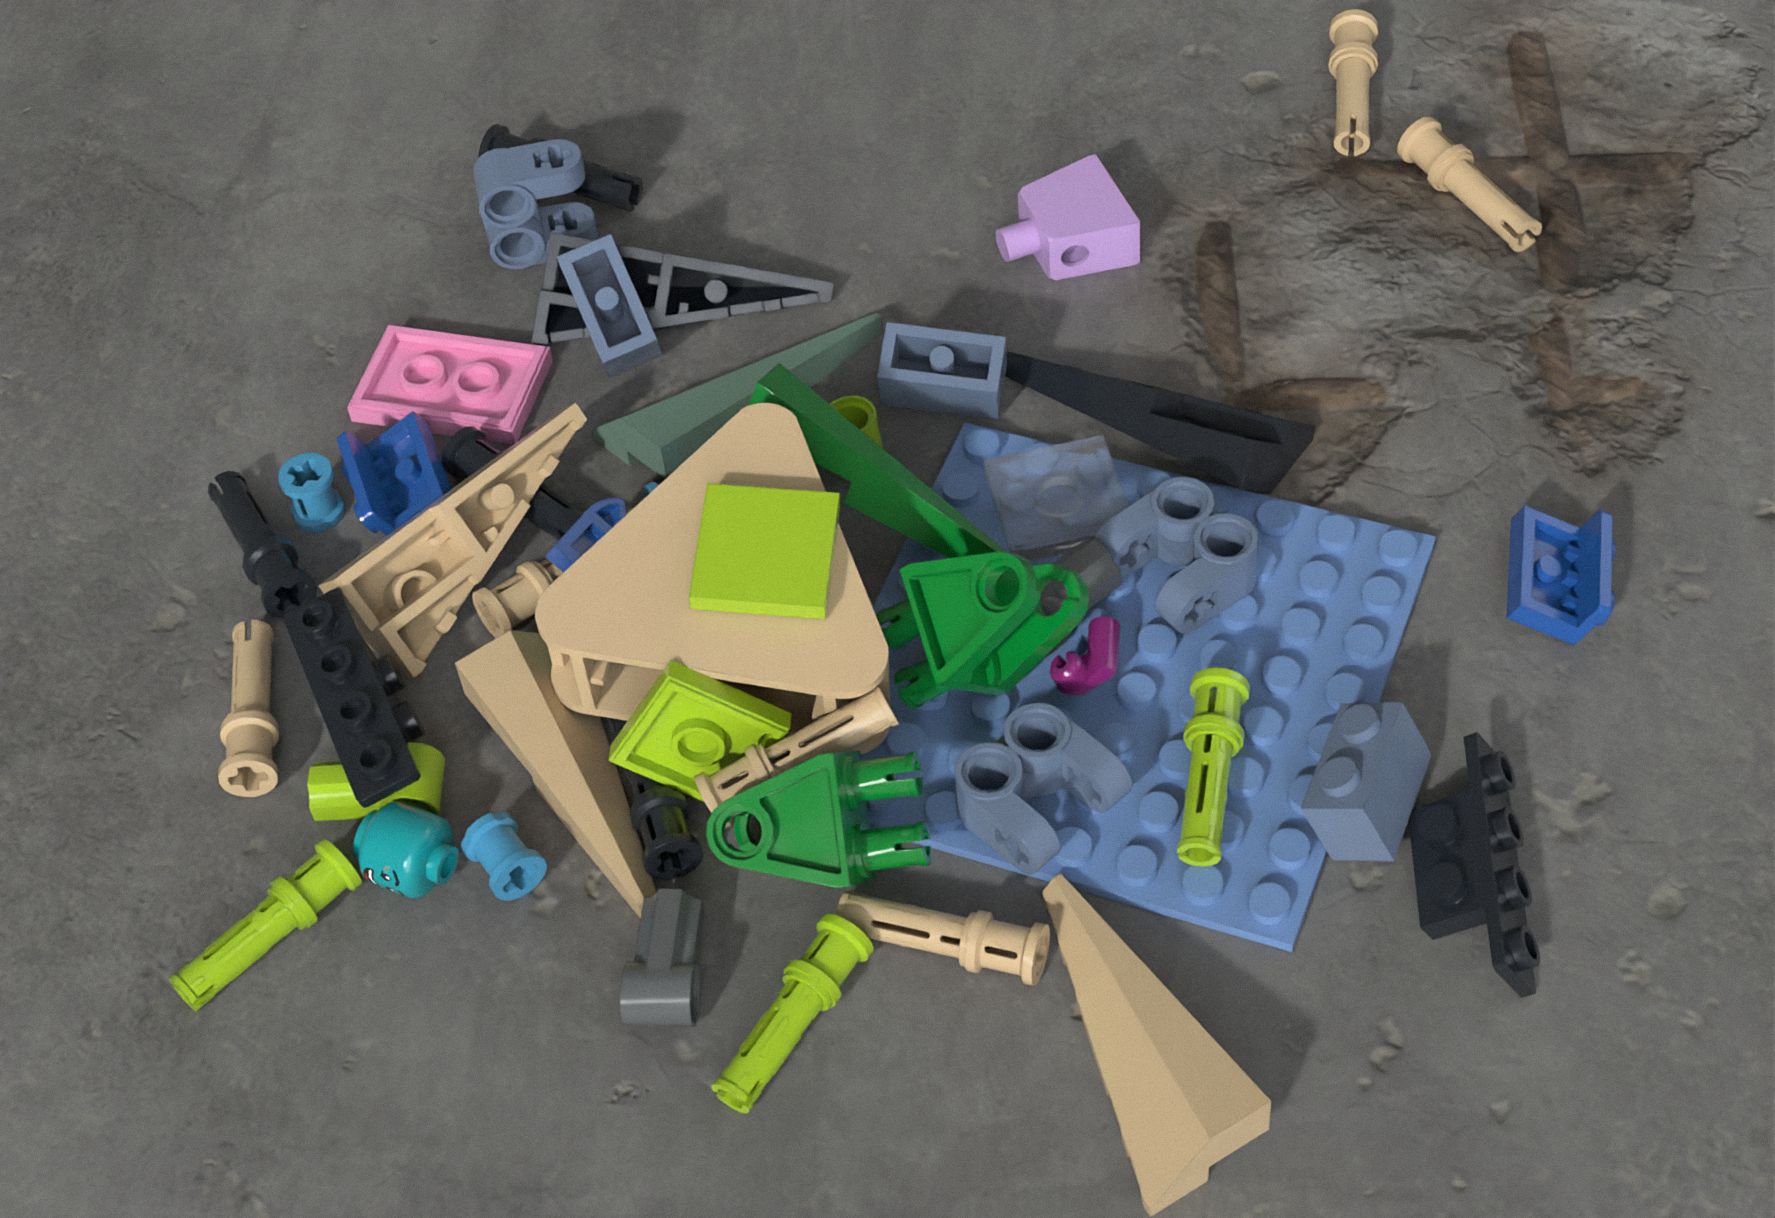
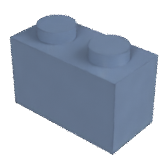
M611 234L556 257L609 378L662 356L658 340Z
M886 322L877 374L881 405L998 420L1007 368L1006 337Z
M1403 702L1341 703L1301 806L1303 814L1330 858L1334 861L1395 860L1432 756Z

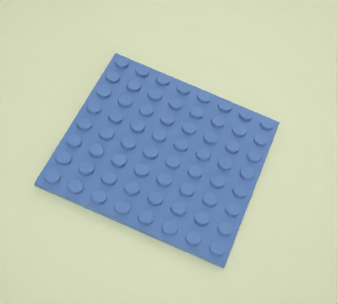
M964 422L932 490L1007 553L1023 556L1031 561V566L1053 564L1081 542L1090 543L1109 519L1154 490L1161 482L1175 477L1188 476ZM1197 479L1206 484L1213 492L1215 509L1220 514L1240 515L1249 520L1257 529L1259 538L1257 580L1254 590L1246 598L1237 601L1198 629L1182 634L1156 612L1155 603L1160 590L1171 577L1186 567L1168 564L1156 557L1135 572L1121 577V585L1087 610L1081 622L1071 631L1069 637L1060 648L1044 657L1018 684L1001 696L952 689L925 702L921 707L912 709L901 700L897 693V690L911 683L907 681L901 685H895L894 675L897 670L907 668L927 658L921 637L919 636L905 643L903 647L898 649L888 646L891 709L899 725L891 726L884 741L870 752L862 754L861 760L907 755L909 752H916L919 756L922 770L894 774V779L902 780L923 777V794L921 797L907 796L867 801L870 829L915 824L917 821H925L931 839L912 843L931 846L936 850L1050 882L1053 877L1061 873L1078 891L1293 952L1327 855V851L1301 810L1302 803L1341 703H1373L1381 701L1432 556L1436 536ZM907 537L873 605L875 615L878 611L889 608L908 598L900 568L910 563L947 559L948 557ZM1101 616L1114 618L1121 625L1118 670L1115 676L1083 696H1069L1060 692L1057 689L1056 683L1050 677V666L1054 658L1060 655L1067 662L1066 653L1068 651L1075 652L1079 656L1087 651L1090 621ZM889 621L883 625H880V627L882 629L891 625L892 623ZM1213 667L1227 668L1246 677L1250 684L1249 699L1241 706L1239 724L1244 730V742L1239 752L1234 757H1231L1227 804L1225 807L1220 851H1222L1221 860L1212 866H1193L1180 860L1177 853L1191 752L1183 740L1184 726L1193 717L1195 702L1190 695V681L1193 675L1202 669ZM1213 687L1212 689L1217 693V688ZM1044 703L1060 709L1069 719L1116 755L1126 767L1131 777L1132 789L1125 797L1104 813L1092 810L1064 787L1052 795L1034 796L1027 803L1039 812L1054 829L1061 848L1059 853L1036 873L1029 875L1015 868L962 824L957 810L954 770L957 759L966 749L975 744L995 743L1003 736L1005 720L1012 711L1025 704ZM990 788V789H984V790H986V791H991V790H997V789H992V788Z

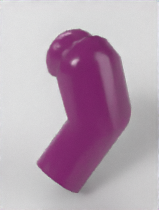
M1104 616L1092 619L1088 627L1087 651L1080 656L1075 652L1068 651L1066 653L1067 662L1060 655L1054 658L1050 666V677L1056 683L1057 689L1060 692L1069 696H1083L1115 676L1118 670L1121 625L1117 620Z

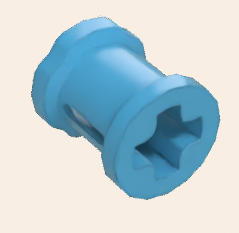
M307 452L298 454L288 459L281 466L278 473V481L282 491L292 499L290 511L296 526L305 532L319 533L336 526L343 519L346 511L339 492L332 487L334 478L332 465L325 456L318 453Z
M506 811L488 813L477 819L466 830L465 837L461 842V848L469 860L480 862L489 874V886L495 897L502 901H511L531 892L545 876L547 864L541 853L535 849H527L517 835L519 828L516 820Z

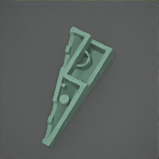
M878 313L870 314L592 428L593 439L630 467L640 460L666 479L742 408L748 406L757 382L778 363H781L809 388H812L883 333L881 315Z

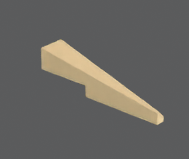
M576 403L566 406L319 584V588L324 594L335 588L340 589L346 597L360 633L368 646L381 657L387 654L397 670L409 679L416 677L425 668V661L441 636L449 631L457 619L455 615L473 587L482 581L531 506L529 505L530 500L544 479L552 474L560 462L558 458L578 429L582 428L587 418Z
M509 630L455 662L464 694L531 774L537 793L641 919L644 898L650 897L657 892L652 877L646 873L642 860L644 852L638 833L632 826L629 815L630 808L616 765L608 761L610 746L600 716L573 711L558 699L551 680L552 662L548 646L539 633Z
M1060 873L1053 877L1042 891V899L1045 909L1048 908L1058 939L1059 951L1064 965L1066 964L1075 990L1076 1003L1106 1094L1110 1096L1120 1126L1121 1139L1127 1157H1130L1140 1187L1144 1209L1152 1217L1206 1183L1210 1166L1269 1130L1271 1100Z

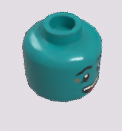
M393 801L379 810H373L368 813L358 827L354 838L353 852L354 856L358 859L359 869L364 878L372 884L407 898H421L427 895L437 884H446L454 874L459 859V851L457 847L453 846V829L447 819L406 802Z

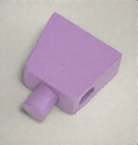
M1096 154L1087 156L1023 186L1018 192L1019 222L996 229L997 245L1002 258L1006 262L1034 254L1047 277L1053 280L1128 267L1140 263V220Z

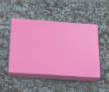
M388 325L347 409L352 422L392 427L414 411L428 422L431 433L454 436L459 430L474 426L485 433L489 442L514 445L518 442L553 363L551 349L547 346Z

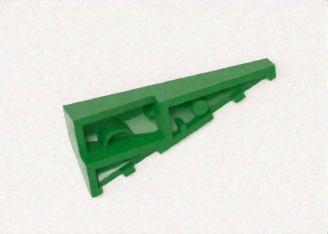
M778 363L757 382L748 406L757 403L777 404L790 410L796 416L814 463L852 482L844 499V504L948 558L992 552L1007 553L781 363Z

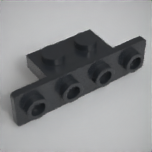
M338 588L332 589L286 613L283 617L284 623L354 796L359 804L364 808L369 807L418 781L421 773L408 743H417L416 739L425 735L423 726L408 700L400 703L396 693L403 690L405 685L393 661L387 654L379 659L375 656L363 639L346 597Z
M1475 732L1464 736L1470 790L1412 809L1409 818L1420 928L1432 940L1487 923L1493 968L1523 998L1536 994L1533 968L1540 965V953L1535 937L1527 927L1525 907L1531 905L1532 895L1528 880L1519 867L1517 848L1523 846L1524 838L1521 825L1516 814L1511 809L1509 791L1515 789V775L1505 753L1501 750L1495 752L1482 736Z

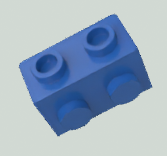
M414 411L368 445L347 430L336 437L343 457V461L340 462V468L345 478L352 485L357 500L353 505L354 511L361 523L373 533L381 531L386 536L451 490L428 422Z
M1524 505L1511 518L1506 618L1572 645L1579 642L1595 626L1604 624L1615 604V593L1611 590L1612 562L1616 553V543L1612 540L1613 515L1599 509L1579 528Z

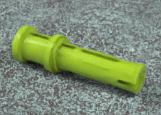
M1213 667L1202 669L1196 672L1190 681V695L1195 702L1193 717L1184 726L1183 740L1191 752L1177 853L1180 860L1193 866H1212L1221 860L1222 851H1220L1225 807L1227 804L1231 757H1234L1239 752L1244 742V730L1239 724L1241 706L1249 699L1250 684L1246 677L1227 668ZM1213 687L1217 688V693L1212 689Z
M321 839L315 844L316 853L286 878L282 876L274 878L267 889L269 896L207 946L190 963H187L168 978L175 991L195 1012L201 1010L220 990L231 981H234L295 928L303 930L306 927L311 928L318 922L317 913L344 890L355 891L362 885V880L355 868L331 842Z
M835 914L823 915L816 924L818 934L799 960L793 959L789 961L784 968L782 979L784 986L778 993L779 995L741 1044L728 1066L724 1068L711 1085L712 1091L717 1093L716 1096L730 1108L744 1114L751 1111L753 1105L762 1094L763 1089L789 1056L811 1021L815 1019L820 1011H827L829 1008L836 1006L842 994L839 988L857 962H865L872 955L874 947L871 940L863 931L848 920Z

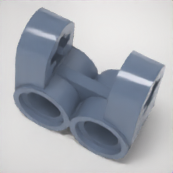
M554 139L511 148H496L485 152L475 162L473 177L479 213L483 220L489 253L493 261L501 267L524 269L535 264L546 263L551 233L592 240L598 239L599 234L595 215L587 205L578 202H567L539 208L537 204L538 199L573 192L584 182L585 168L581 150L572 141Z
M1175 477L1161 482L1154 490L1109 519L1094 538V540L1110 552L1114 563L1121 570V577L1135 572L1156 557L1168 564L1186 566L1166 582L1160 590L1155 603L1156 612L1182 634L1198 629L1237 601L1246 598L1254 590L1257 580L1259 542L1257 529L1249 520L1240 515L1220 514L1215 509L1213 492L1206 484L1194 478Z
M1044 703L1025 704L1012 711L1005 720L1003 736L995 743L975 744L966 749L957 759L954 770L957 810L962 824L1015 868L1029 875L1036 873L1059 853L1061 848L1054 829L1039 812L1027 803L1034 796L1052 795L1064 787L1092 810L1104 813L1111 809L1132 789L1131 777L1126 767L1116 755L1069 719L1060 709ZM990 788H992V789H997V790L986 791V790H984V789H990Z

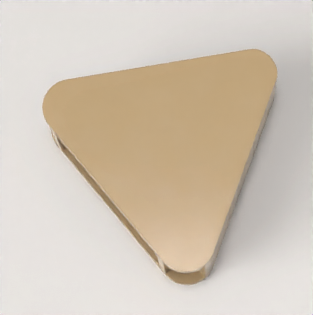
M757 403L742 408L549 585L540 595L536 604L535 620L539 634L548 646L552 662L551 680L558 699L566 707L579 713L628 721L670 660L792 713L790 730L784 738L872 691L876 686H879L891 707L888 645L839 523L825 620L690 609L689 592L707 483L826 492L796 416L790 410L777 404ZM890 727L846 752L860 751L861 755L870 752L884 741Z

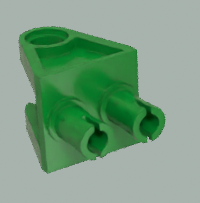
M1005 552L910 563L900 568L908 598L889 608L878 611L876 617L879 625L889 621L892 623L881 629L889 647L893 649L901 648L905 643L920 636L927 658L907 668H901L896 671L894 675L895 685H901L907 681L911 683L897 690L901 700L908 707L916 709L925 702L952 689L1001 696L1009 692L1081 622L1087 612L1089 603L1088 587L1082 576L1073 569L1058 565L1042 564L1031 566V561L1027 558ZM1054 580L1061 581L1067 589L1068 598L1063 600L1059 611L1054 615L1047 616L1041 608V592L1049 582Z
M860 751L820 754L718 805L712 811L707 822L706 837L709 847L719 860L730 866L834 888L849 887L876 879L875 870L916 865L930 866L932 861L931 846L906 849L902 846L903 843L931 839L925 821H917L915 824L870 829L867 801L922 796L923 777L902 780L894 779V774L922 770L919 756L916 752H909L907 755L861 760ZM743 811L735 817L734 833L740 845L739 849L728 843L725 827L732 816L737 812ZM753 815L760 822L762 829L759 843L754 840L750 832V820Z

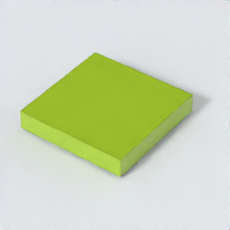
M707 483L689 592L690 609L825 620L840 512V493Z
M670 660L612 742L608 761L705 802L696 785L694 776L701 772L711 775L744 757L745 748L752 744L757 746L762 743L765 748H768L779 742L790 730L792 713Z

